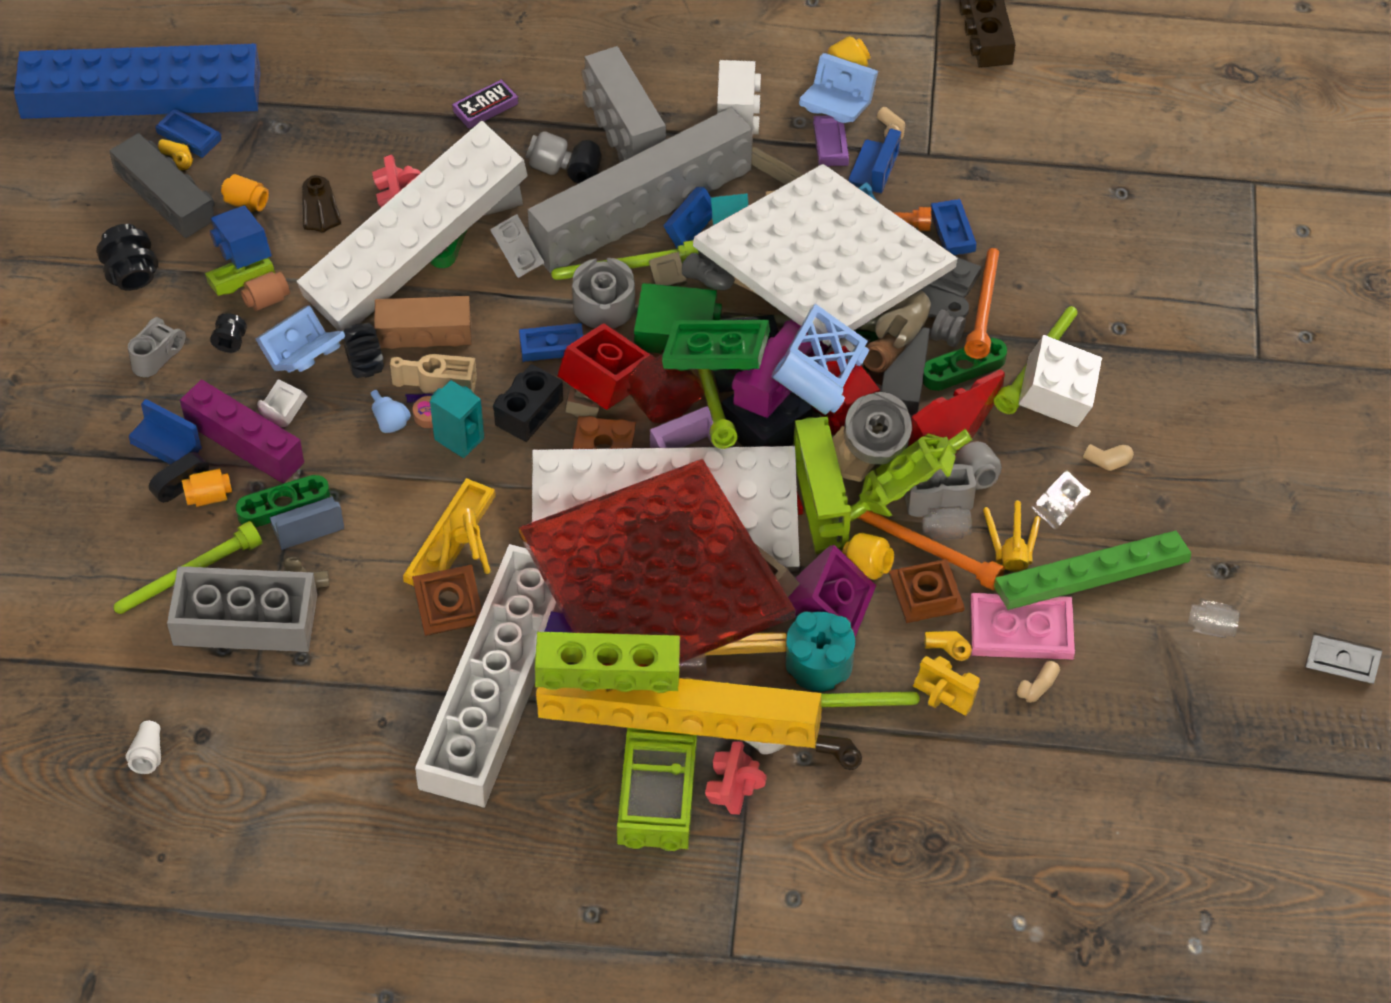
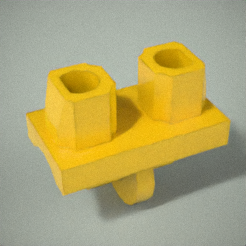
M925 656L921 660L920 670L913 687L930 696L928 700L929 706L936 708L942 702L966 716L971 711L979 688L980 678L970 672L964 673L962 676L952 671L950 661L941 656L934 660Z

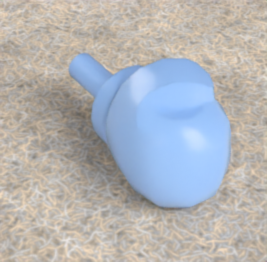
M373 390L371 396L375 402L372 405V411L378 422L379 429L383 433H393L404 428L411 416L406 406L400 402L393 401L390 397L382 398L377 390Z

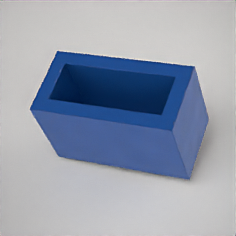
M245 205L211 217L213 229L210 230L211 239L216 248L220 247L224 259H230L237 269L272 256L265 230Z

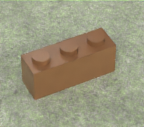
M470 297L375 299L374 329L380 347L395 349L471 345Z

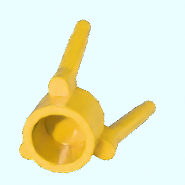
M1016 500L1014 503L1013 537L1006 539L1005 544L1001 546L988 507H985L983 512L996 552V563H1002L1005 570L1012 572L1023 571L1028 568V565L1033 563L1032 553L1041 518L1039 516L1034 518L1028 543L1025 544L1024 539L1021 538V502Z
M465 508L453 511L449 515L450 524L443 526L444 541L438 571L446 570L451 539L454 537L459 543H469L473 559L478 560L480 558L485 574H489L491 570L480 537V528L476 522L475 512Z

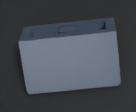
M333 497L270 517L271 526L281 550L345 529L341 506L339 502L334 501Z

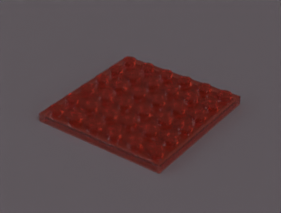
M703 459L519 527L521 540L573 633L680 636L679 663H682L795 618L796 610ZM604 663V664H602V665L610 666V665H613V664ZM640 664L638 666L646 667L648 665ZM605 689V690H606V692H609V691L614 690V689Z

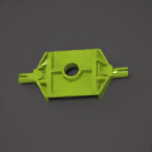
M964 429L950 440L947 436L942 438L928 433L906 448L892 461L868 473L865 476L862 493L859 495L860 500L850 507L851 521L853 522L856 518L871 510L873 513L890 517L892 513L888 510L887 504L901 499L908 490L920 482L929 480L936 471L941 469L947 478L950 477L957 450L973 441L968 431Z

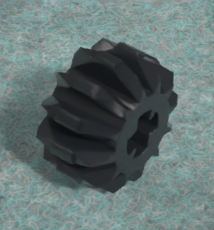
M359 323L344 329L345 337L343 344L352 374L356 378H367L382 372L384 366L383 356L374 327L370 323Z

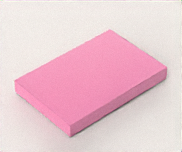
M971 593V656L1074 659L1072 597L1060 596L1007 610L998 594Z

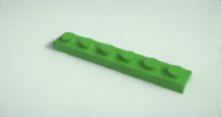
M1177 530L996 577L994 588L1007 610L1188 563L1190 562L1191 551Z

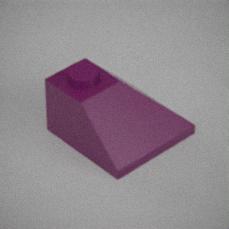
M831 545L795 578L800 584L785 600L783 605L796 617L802 612H828L837 616H843L851 623V628L856 637L877 585L835 545Z

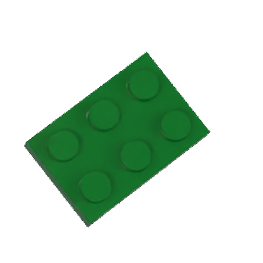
M674 320L662 356L663 368L681 371L687 369H760L770 332L769 320Z

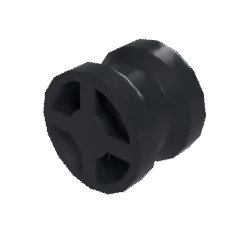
M225 313L219 315L215 323L216 329L213 330L210 337L211 344L223 352L234 353L239 351L242 345L241 337L245 335L247 330L246 322L234 314Z

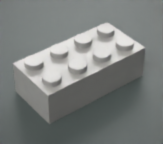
M618 46L585 56V69L582 70V77L586 90L583 91V99L588 108L592 107L597 125L605 129L610 147L616 148L620 163L666 140V125Z
M178 566L167 621L173 646L309 652L317 602L314 574L312 572Z

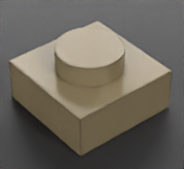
M679 252L649 260L656 285L678 287L687 284V279L682 275V262Z
M570 386L565 412L571 413L577 418L579 416H593L596 418L599 405Z

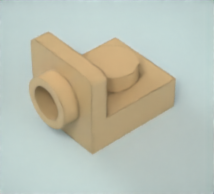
M842 426L832 438L842 478L860 482L875 464L863 462L851 453L845 444L844 426Z

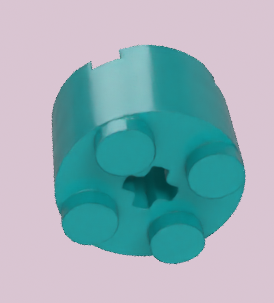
M802 612L790 626L786 639L785 666L789 675L791 674L796 679V683L802 688L817 692L829 691L834 689L835 685L843 680L845 682L850 677L854 661L855 635L849 620L843 616H837L828 612Z

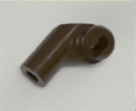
M818 735L816 752L833 754L840 764L848 770H854L861 765L862 755L849 738Z

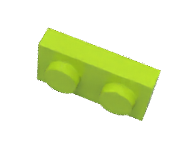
M265 258L239 269L233 263H229L206 272L205 275L210 287L220 296L234 293L238 288L244 286V282L271 271L275 274V270L269 258Z

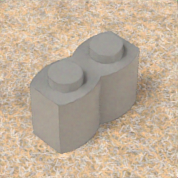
M954 464L950 477L947 478L940 469L929 480L920 482L908 490L904 495L908 515L927 517L935 515L940 511L957 514L971 510L976 491L973 468L970 465Z

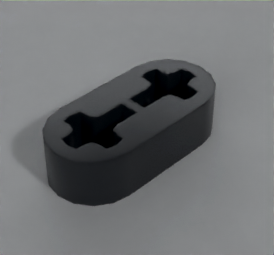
M190 452L158 472L150 480L149 490L160 502H169L184 492L182 480L189 479V475L208 471L209 465L198 453Z

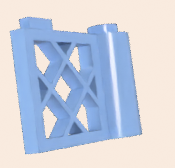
M815 304L810 309L786 354L777 364L771 377L826 415L829 411L835 413L845 399L841 395L844 389L843 386L854 365L860 366L869 352V349L865 347L867 340ZM815 317L825 324L828 333L816 334L813 324ZM845 338L854 344L853 352L843 353L839 339ZM830 340L834 354L823 355L819 341ZM811 342L815 356H806L798 350L799 345ZM837 361L841 372L839 377L828 371L826 362Z

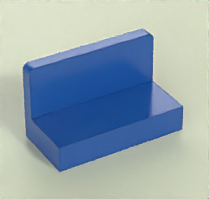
M890 128L884 143L865 140L848 182L856 187H860L867 182L871 186L872 191L883 193L900 151L901 131Z
M147 399L141 403L144 419L130 433V444L168 464H172L190 452L198 453L202 449L195 424Z

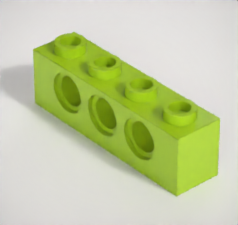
M537 632L535 687H545L550 690L581 688L586 691L616 689L622 692L652 690L657 693L678 691L680 636ZM575 662V663H577V664L570 665V664H566V663ZM604 663H610V664H613V665L606 666V665H602V664H604ZM640 664H646V665H648V666L642 667V666H638V665H640Z

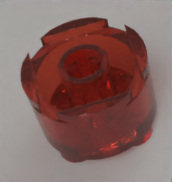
M653 355L646 357L632 370L628 378L631 385L630 389L627 388V392L646 417L654 423H667L682 417L683 413L704 395L701 382L692 369L682 371L664 369L662 356L655 358Z

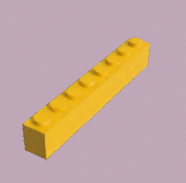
M679 678L678 691L657 693L652 690L622 692L616 689L586 691L581 688L550 690L545 687H538L536 692L538 718L815 748L821 722V693Z

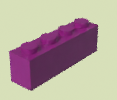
M792 319L790 321L787 320L781 331L775 337H771L768 340L760 369L743 370L735 375L732 382L734 405L768 418L792 392L773 379L771 375L801 326ZM819 341L823 355H825L831 345L827 346L822 341ZM811 342L799 345L798 350L806 356H815Z
M201 379L180 399L184 419L195 424L198 432L282 484L304 464L299 438Z

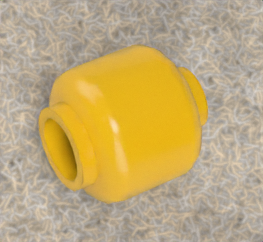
M848 36L830 46L827 51L829 55L868 67L867 60L870 59V54L860 38L856 40Z
M858 533L845 543L842 553L870 579L876 580L882 577L883 574H887L893 565L894 551L890 548L887 539L879 536Z

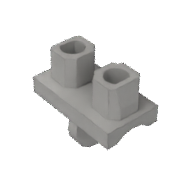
M518 214L490 229L517 278L545 263Z

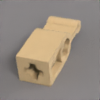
M428 354L419 361L402 360L400 357L391 358L390 362L392 384L397 387L403 385L420 386L423 393L433 394L437 389L443 388L452 380L460 386L468 387L474 393L477 380L475 358Z

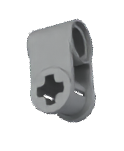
M158 317L150 320L146 327L128 343V353L133 373L140 377H150L156 374L172 356L182 349L186 339L185 332L179 328L172 329L165 325L164 320Z

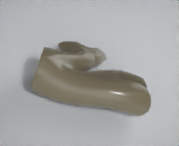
M919 290L880 314L879 316L881 317L878 319L875 327L877 337L882 339L888 332L897 338L893 344L896 348H901L912 341L920 332L929 316L931 309L929 297L922 290Z

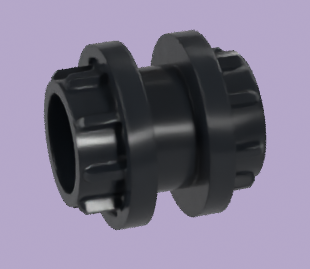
M119 224L109 228L102 234L96 253L99 261L104 264L103 272L109 283L118 286L124 291L137 290L148 285L153 280L154 273L158 268L156 254L150 250L151 241L145 231L137 229L132 224Z

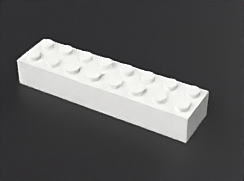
M480 121L298 279L297 283L303 297L338 331H344V329L350 328L352 325L361 323L375 311V299L390 298L528 176L524 159L483 121Z
M509 544L415 767L418 790L485 808L535 683L537 632L545 631L551 611L563 613L574 586L573 560Z

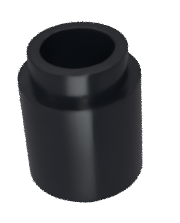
M584 140L573 148L567 173L569 178L578 184L598 174L602 153L600 147L595 142Z

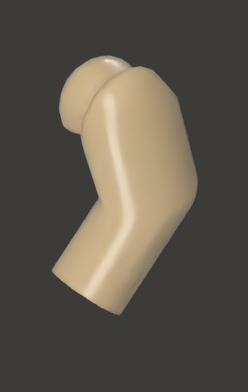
M881 108L877 113V119L887 126L884 129L885 139L891 128L901 131L902 140L905 132V122L889 108Z
M1090 444L1083 455V459L1105 470L1112 471L1129 464L1134 453L1128 445H1118L1104 451Z
M1054 661L1045 662L1034 683H1030L1028 680L1021 681L1017 690V696L1026 699V702L1029 703L1036 702L1053 685L1060 672L1059 665Z

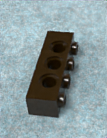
M959 0L960 14L966 17L964 23L965 33L967 36H971V56H976L978 67L1013 65L1016 43L1004 0Z

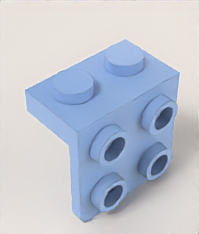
M823 53L819 58L814 84L800 97L799 105L805 107L811 113H823L832 116L841 123L854 122L871 103L878 71Z
M309 305L304 306L255 338L274 371L286 370L290 373L296 369L299 372L304 371L316 363L314 358L321 353L327 355L337 350L341 346L339 341L344 339L345 334L343 331L325 332Z

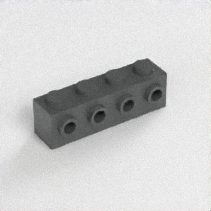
M137 133L109 150L114 172L185 239L212 223L211 217H214L213 207L215 203L211 195L205 190L201 191L196 186L192 177L188 174L184 175L170 157L166 158L163 156L153 141H147L140 133Z

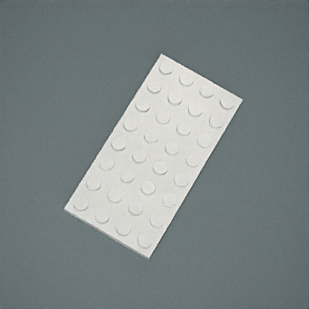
M795 446L729 447L726 449L703 447L533 450L532 550L573 560L574 575H576L577 569L631 571L624 544V524L684 513L691 514L699 544L698 564L684 569L673 568L661 570L660 572L705 573L740 532L790 572H799Z

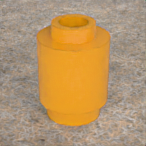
M237 174L226 178L221 187V194L225 203L236 207L245 205L250 212L255 210L262 211L268 202L269 190L264 188L262 183Z
M220 468L189 475V479L182 480L187 506L196 504V507L226 501V494L232 493L228 473L221 474Z

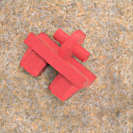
M392 154L384 157V168L372 172L375 185L380 191L389 188L376 194L380 207H383L421 174L419 170L413 169L411 166H405L404 170L396 167Z
M732 741L730 751L715 752L713 769L717 775H724L723 780H710L707 782L705 795L711 804L725 805L730 814H740L745 795L751 796L754 789L763 788L767 780L766 774L759 770L760 763L753 760L743 751L744 744L742 741Z

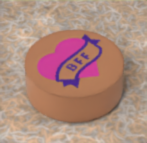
M432 396L422 397L413 405L414 421L423 428H433L430 408Z

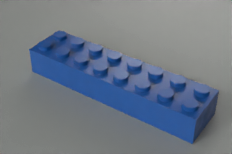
M256 44L19 51L14 96L21 119L169 114L174 108L183 113L258 111L260 63Z

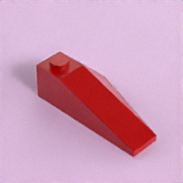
M1000 369L976 380L970 390L966 391L961 387L955 390L953 393L954 397L948 400L939 397L911 417L912 431L908 447L928 433L942 438L947 436L950 440L966 429L973 438L994 406V397L1003 387L1005 372Z

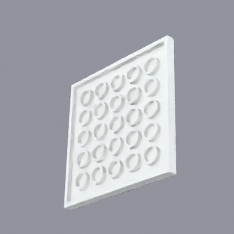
M824 164L694 236L693 247L800 326L810 309L817 304L853 331L956 268L958 260L953 254ZM815 317L813 324L816 334L828 333L825 324ZM822 340L827 346L831 345L830 340Z

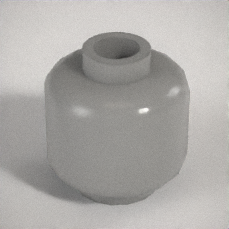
M543 131L538 136L533 135L525 158L529 159L531 168L549 175H555L560 168L566 170L572 152L566 151L568 146L566 139Z
M970 442L963 446L957 452L954 464L972 466L976 490L991 487L996 483L1001 474L1002 466L1000 459L983 442Z

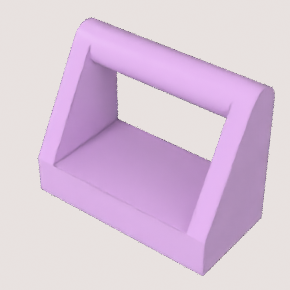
M706 406L650 429V448H682L706 437L712 443L709 430L713 421L709 407Z

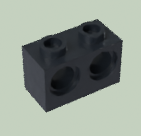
M530 364L523 373H519L514 378L512 386L504 394H500L493 404L495 426L527 442L564 400L563 380Z

